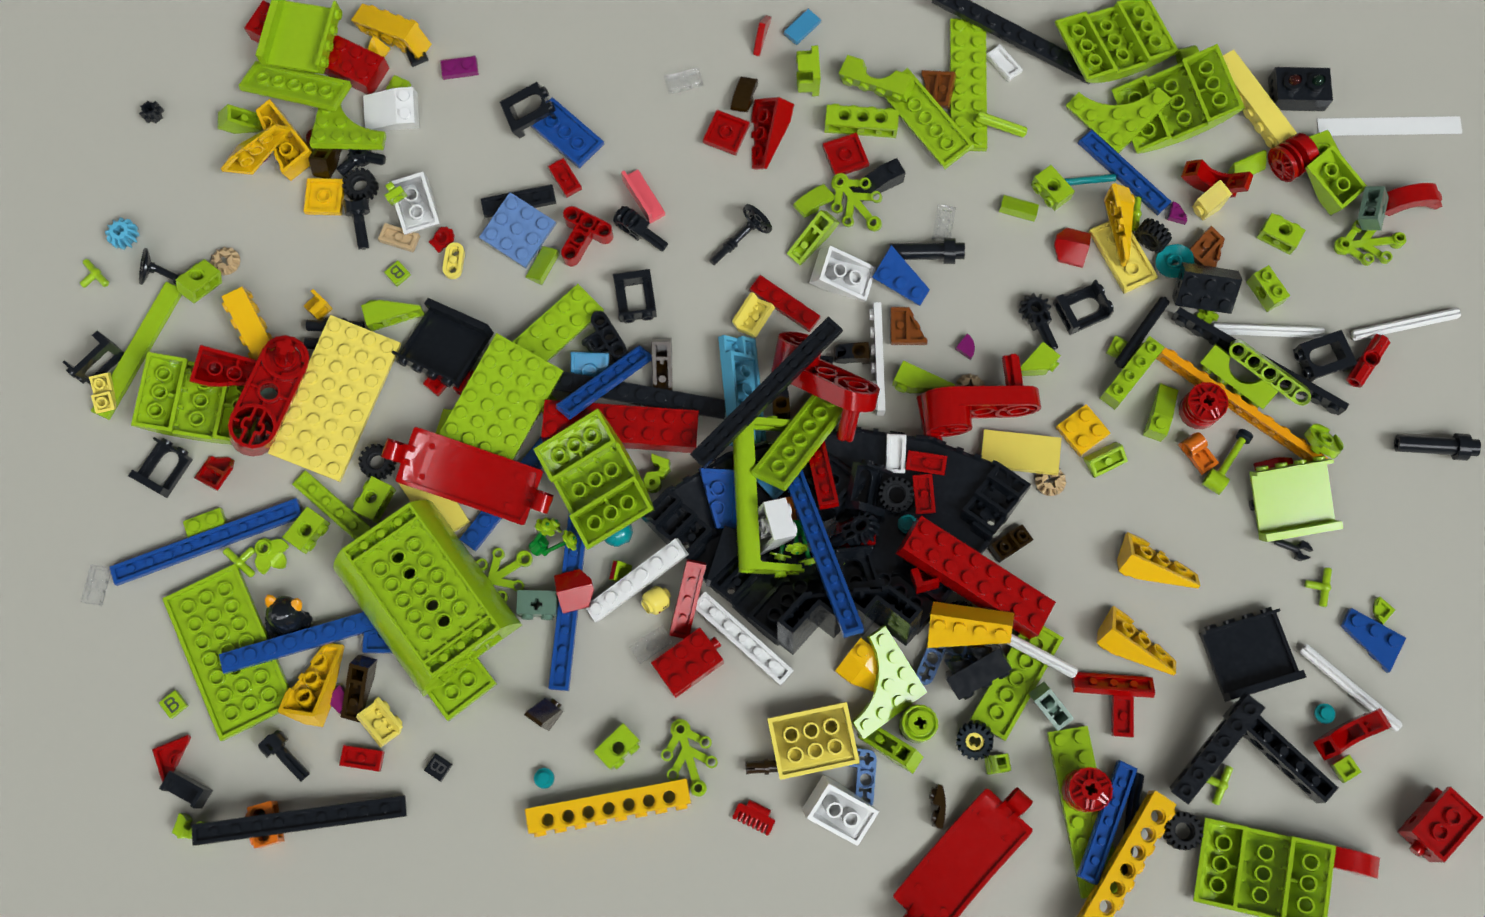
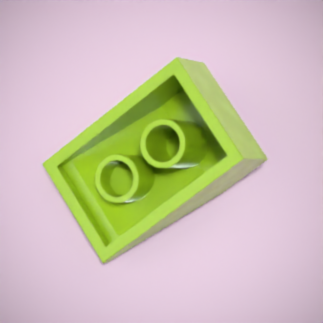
M1334 145L1327 148L1305 167L1319 202L1330 215L1345 208L1367 186Z

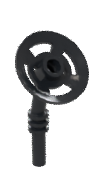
M746 204L743 207L744 215L748 220L747 225L733 238H730L729 241L723 244V248L710 259L712 265H716L728 252L731 253L752 229H757L765 234H769L772 231L768 218L758 208L750 204Z
M143 249L139 284L143 285L149 273L154 272L173 280V283L176 284V279L181 274H175L159 265H155V262H151L148 249Z

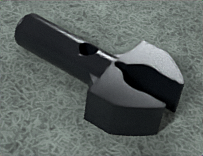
M1283 539L1274 541L1275 545L1292 551L1295 555L1294 560L1300 562L1311 558L1302 554L1300 550L1313 551L1311 545L1306 541L1302 540L1297 545Z

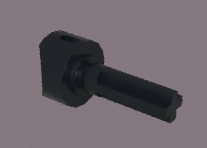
M365 196V198L359 201L344 199L345 215L353 217L358 250H366L369 248L364 215L370 213L368 197Z
M276 730L273 734L266 736L258 744L259 750L266 758L276 754L278 759L300 782L309 776L310 773L284 747L288 737L282 731Z

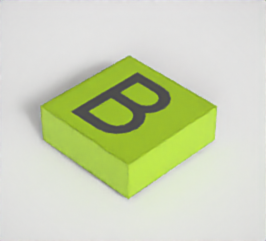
M399 261L384 271L386 276L397 287L411 276L409 271Z
M174 690L159 702L170 719H173L189 706L177 690Z

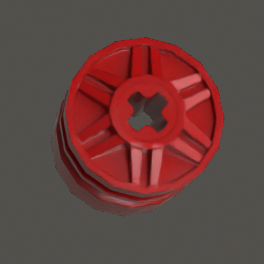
M1297 133L1286 139L1285 142L1270 149L1268 152V162L1272 171L1279 179L1291 182L1307 172L1305 167L1319 156V150L1310 137L1303 133Z
M1211 382L1197 384L1181 400L1179 415L1182 421L1191 428H1209L1226 413L1229 406L1228 397L1219 385Z
M1086 767L1073 770L1066 775L1062 783L1063 798L1068 806L1076 811L1095 812L1102 810L1109 804L1112 798L1113 788L1111 780L1104 772L1097 768ZM1086 786H1090L1093 793H1088V790L1085 789Z

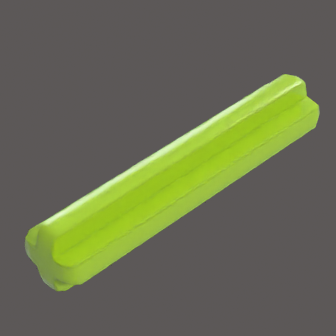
M979 111L976 116V121L1020 137H1024L1027 134V127L982 111Z

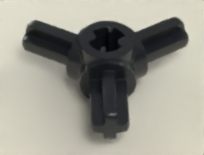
M349 149L348 158L337 167V171L345 176L355 166L364 167L369 163L384 165L386 163V156L373 153L371 150Z

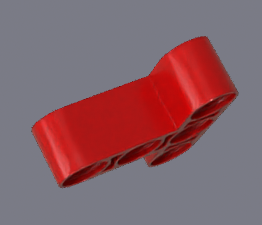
M574 206L565 208L563 212L565 223L573 231L564 244L561 255L564 263L567 266L573 267L580 262L592 239L602 244H609L613 240V231L608 222ZM570 216H576L574 219H568ZM587 223L592 224L590 227H585ZM603 231H608V234L601 235L600 233ZM579 238L584 239L582 242H575ZM570 253L575 254L571 258L566 257Z

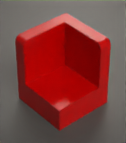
M918 567L910 570V579L916 594L939 588V578H933L924 571L920 572Z

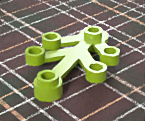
M843 173L836 174L831 181L833 189L836 190L835 201L831 205L832 211L836 214L843 211L841 203L844 192L848 198L846 215L843 217L842 223L846 227L853 226L855 206L867 220L866 225L869 230L873 232L879 231L882 227V221L879 217L872 216L861 201L880 203L883 199L882 194L879 191H874L873 193L853 192L849 187H861L867 190L871 187V181L866 177L861 180L849 179ZM842 179L843 183L838 185V180ZM868 181V185L864 187L862 185L863 182ZM876 194L880 195L878 200H874ZM840 205V209L835 211V206ZM850 218V219H851V223H850V224H846V223H845L846 219ZM872 220L877 221L875 226H871Z
M1356 220L1352 224V229L1347 236L1340 237L1335 241L1334 250L1339 255H1352L1361 261L1364 266L1371 265L1374 261V256L1381 263L1387 264L1393 258L1392 253L1389 251L1382 252L1374 246L1390 245L1394 249H1399L1406 243V236L1402 232H1396L1390 237L1371 239L1377 230H1367L1360 240L1352 241L1356 234L1362 231L1361 228L1356 227V225L1360 226L1359 221ZM1356 248H1362V249H1364L1365 251H1367L1368 253L1363 254V253H1361L1360 251H1358Z
M501 548L494 549L488 576L491 583L496 586L511 588L516 592L518 590L515 588L516 584L521 583L522 587L519 590H524L525 584L521 580L512 581L502 578L521 566H530L533 562L530 552L520 551L514 562L499 570L500 562L504 559L505 552ZM501 551L502 555L500 557H496V552ZM527 556L529 558L528 562L523 563L522 558ZM480 558L476 562L478 565L482 561L485 562V566L481 568L484 572L488 568V562ZM498 591L500 594H505L504 600L506 602L508 594L505 591Z
M678 719L671 725L673 736L667 748L661 752V758L664 761L672 760L673 751L680 740L682 750L672 769L668 770L667 778L671 781H676L679 778V771L686 760L692 779L691 793L694 796L701 797L706 793L707 786L699 778L694 758L705 763L708 768H715L718 760L716 757L708 756L689 745L688 738L700 743L702 748L708 749L711 747L712 741L707 736L703 737L691 731L690 725L686 720ZM678 726L684 727L683 733L677 732ZM703 739L710 741L708 746L702 745ZM666 751L671 753L669 759H665L663 756ZM710 758L715 759L716 763L714 766L708 765ZM671 771H676V778H670L669 774ZM697 784L702 786L701 792L695 791L694 788Z

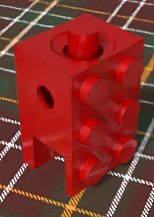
M700 627L651 663L674 697L677 698L723 665L724 660L717 651L721 647L719 641L715 636L709 640Z
M1436 787L1397 832L1411 845L1409 849L1416 856L1420 857L1422 855L1428 862L1445 863L1484 817L1452 787H1446L1443 792Z

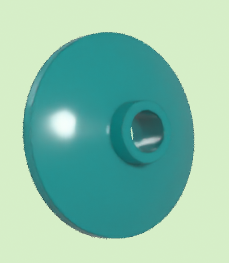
M1173 244L1166 246L1162 252L1157 254L1155 260L1156 268L1165 277L1178 278L1182 262L1194 264V255L1184 245Z

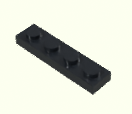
M552 184L511 192L534 208L557 204ZM509 193L481 198L484 217H493Z

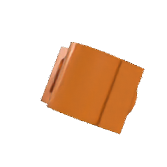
M1199 432L1192 434L1178 444L1201 475L1219 464L1218 460L1207 448V440Z

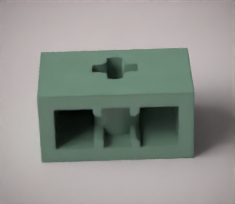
M1365 186L1358 215V221L1362 230H1382L1389 199L1385 186Z
M517 590L516 614L521 616L523 620H533V617H541V620H553V617H557L559 599L557 592ZM540 602L542 606H539L537 610L534 605Z
M1045 681L1028 693L1058 731L1074 720L1073 716Z

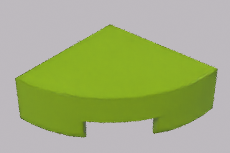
M1379 596L1374 601L1373 613L1377 622L1384 624L1394 613L1395 609Z

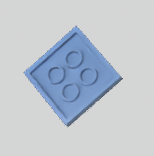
M509 192L479 238L524 268H527L557 223Z

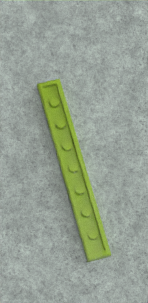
M165 282L111 375L115 391L116 408L144 362L147 352L151 350L182 296L177 291V286ZM93 406L92 409H91V412H93V413L96 414L95 409H94V406ZM115 410L97 415L110 420Z
M306 470L292 483L293 486L353 539H357L371 529L367 523ZM397 553L393 561L400 563L403 561L404 556L401 553ZM408 569L405 572V578L409 579L415 570Z

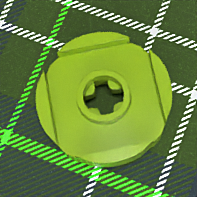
M1313 424L1304 433V436L1311 444L1310 449L1316 454L1322 453L1335 459L1344 448L1343 442L1336 434L1332 436L1328 433L1330 431L1329 428L1320 424Z

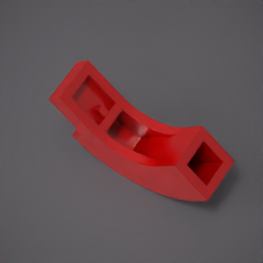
M1203 159L1186 161L1181 177L1190 186L1202 192H1206L1221 180L1232 193L1230 197H1236L1237 192L1249 190L1253 174L1250 171L1232 174L1218 172L1209 167Z
M1418 183L1393 189L1387 192L1389 199L1385 215L1392 216L1403 210L1421 206L1436 210L1442 207V195L1434 183Z
M1381 708L1337 726L1316 739L1313 743L1325 761L1342 754L1346 749L1359 741L1385 731L1392 726Z
M1336 846L1334 869L1378 879L1379 857Z

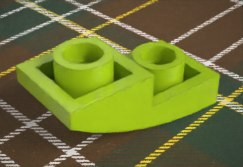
M822 184L799 198L793 204V207L805 218L818 212L820 206L833 201L835 195Z

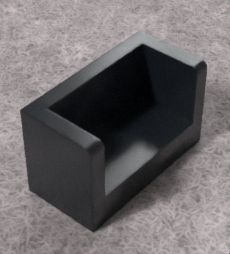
M169 771L159 787L161 791H168L190 803V807L197 809L204 807L213 791L179 771Z

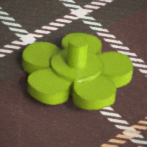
M1199 309V313L1196 315L1209 324L1212 321H1217L1219 315L1214 311Z

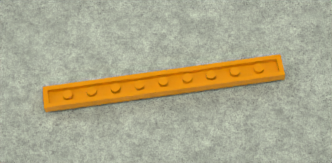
M1165 347L1156 358L1195 386L1203 382L1219 385L1228 397V409L1300 458L1312 461L1315 456H1324L1322 453H1314L1306 440L1296 437L1287 427L1280 426L1274 422L1272 417L1258 411L1256 406L1242 400L1240 395L1230 392L1222 383L1211 379L1206 372L1195 368L1190 361L1180 358L1174 350Z

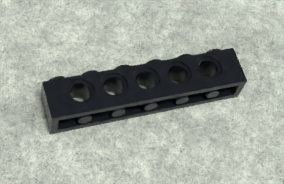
M1244 692L1171 784V792L1189 805L1266 707Z
M1234 702V704L1225 712V714L1223 715L1224 718L1232 709V707L1236 704V702ZM1261 715L1245 733L1244 737L1315 803H1326L1338 790V787Z

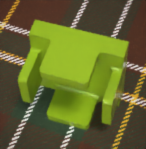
M816 45L811 46L810 51L796 52L798 92H812V96H819L821 80L819 47Z

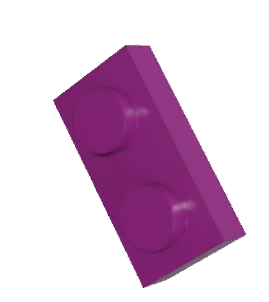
M476 56L441 60L443 80L479 75Z

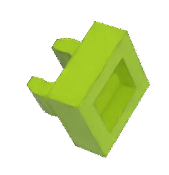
M392 182L385 185L389 192L384 196L391 205L408 196L401 186L396 188Z

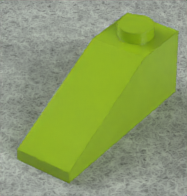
M820 210L786 254L799 265H802L832 234L840 222L827 211Z
M370 300L366 304L361 305L366 325L370 331H376L425 315L421 306L414 304Z
M903 360L892 386L902 393H925L935 388L955 386V384Z
M1159 384L1143 436L1161 442L1168 435L1178 395L1177 389Z
M878 728L865 739L861 738L860 735L858 736L860 740L912 774L924 758L917 749L882 728Z

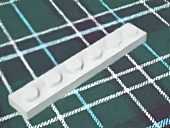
M874 302L873 308L869 309V320H873V327H870V338H873L874 342L870 347L871 356H874V362H871V373L875 374V380H872V382L880 388L875 409L876 416H884L885 384L881 302Z
M675 538L592 600L590 606L586 609L594 622L602 620L687 557L689 554L680 540Z
M704 592L697 602L696 611L781 686L794 670L709 594Z

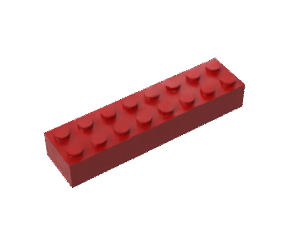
M262 0L244 27L251 40L258 43L270 3ZM336 35L333 40V51L329 54V65L325 69L324 74L329 77L350 81L352 88L367 95L374 93L390 69L385 58Z
M545 400L541 435L543 442L596 409H599L619 437L625 449L691 453L697 446L699 415L697 410L592 403L569 420L556 409V404L560 401Z
M920 516L913 522L896 552L897 555L931 577L939 578L942 584L978 607L1014 613L1012 629L1028 639L1040 634L1056 603L923 516Z

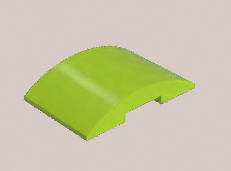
M1121 0L1116 2L1113 7L1090 14L1085 11L1054 22L1083 77L1089 83L1110 82L1134 75L1161 63L1179 52L1151 0Z
M1218 44L1182 59V63L1150 77L1145 75L1112 90L1117 105L1138 101L1152 93L1157 87L1172 98V101L1132 140L1137 154L1165 148L1192 138L1223 123L1245 109Z
M147 352L131 426L179 438L232 445L229 437L228 422L244 386L208 387L189 382L195 362L188 361L187 358ZM257 419L252 430L248 429L249 436L245 442L246 444L249 443L256 428ZM234 428L233 433L237 439L241 436V428L240 430Z
M599 409L591 412L533 449L550 482L555 484L571 514L569 517L587 550L654 510L647 489L632 459Z
M1205 818L1204 835L1201 842L1193 898L1194 902L1257 917H1328L1336 851L1335 845Z

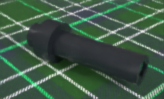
M944 238V243H890V246L892 245L904 260H943L944 264H955V259H965V242L956 243L955 238Z
M1455 433L1452 438L1397 434L1394 440V449L1396 452L1451 455L1453 460L1467 461L1471 456H1479L1481 442L1479 439H1472L1470 434Z

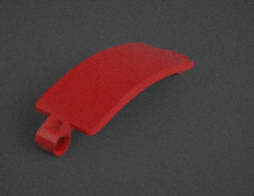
M418 427L413 428L408 444L387 438L381 455L385 459L401 463L395 479L396 482L520 525H525L530 509L548 514L554 497L552 494L538 490L543 475L542 470Z
M1018 787L1003 801L989 789L981 792L935 843L893 894L894 899L907 910L903 917H959L987 882L1033 832V829L1019 817L1027 811L1033 801Z

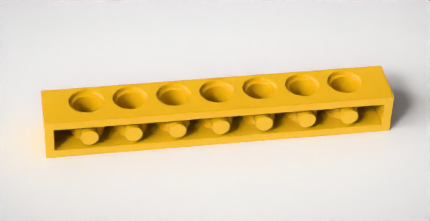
M681 779L527 808L525 813L528 834L534 833V837L547 835L546 831L554 830L555 833L566 832V827L575 826L576 830L587 828V823L595 822V826L607 824V820L615 818V822L627 820V816L634 814L635 818L648 816L647 812L655 811L656 814L668 812L667 808L675 807L676 811L688 808L687 804L692 803L688 780ZM667 791H672L675 794V799L671 803H667L664 800V794ZM647 795H652L655 798V803L651 807H647L644 804V798ZM629 798L635 803L634 808L630 811L624 808V802ZM611 802L614 805V811L608 815L604 811V806L606 803ZM588 806L594 809V815L591 818H587L584 815V810ZM567 810H571L574 813V818L570 822L564 819V813ZM547 814H551L554 818L550 826L544 823V817Z
M1156 790L1148 791L1102 871L1098 885H1094L1077 917H1113L1116 911L1123 907L1125 902L1123 898L1127 892L1129 893L1135 885L1134 879L1145 868L1144 861L1147 856H1151L1154 852V844L1157 838L1160 839L1163 836L1165 824L1175 815L1176 811L1174 808L1177 805ZM1153 811H1155L1158 815V819L1156 822H1154L1151 818V813ZM1143 828L1146 829L1148 832V836L1145 840L1141 836V831ZM1133 846L1138 850L1135 858L1131 855V848ZM1123 864H1125L1128 869L1126 875H1122L1120 871V868ZM1113 882L1117 885V891L1114 894L1110 890V885ZM1103 900L1107 903V909L1104 912L1100 910V903Z

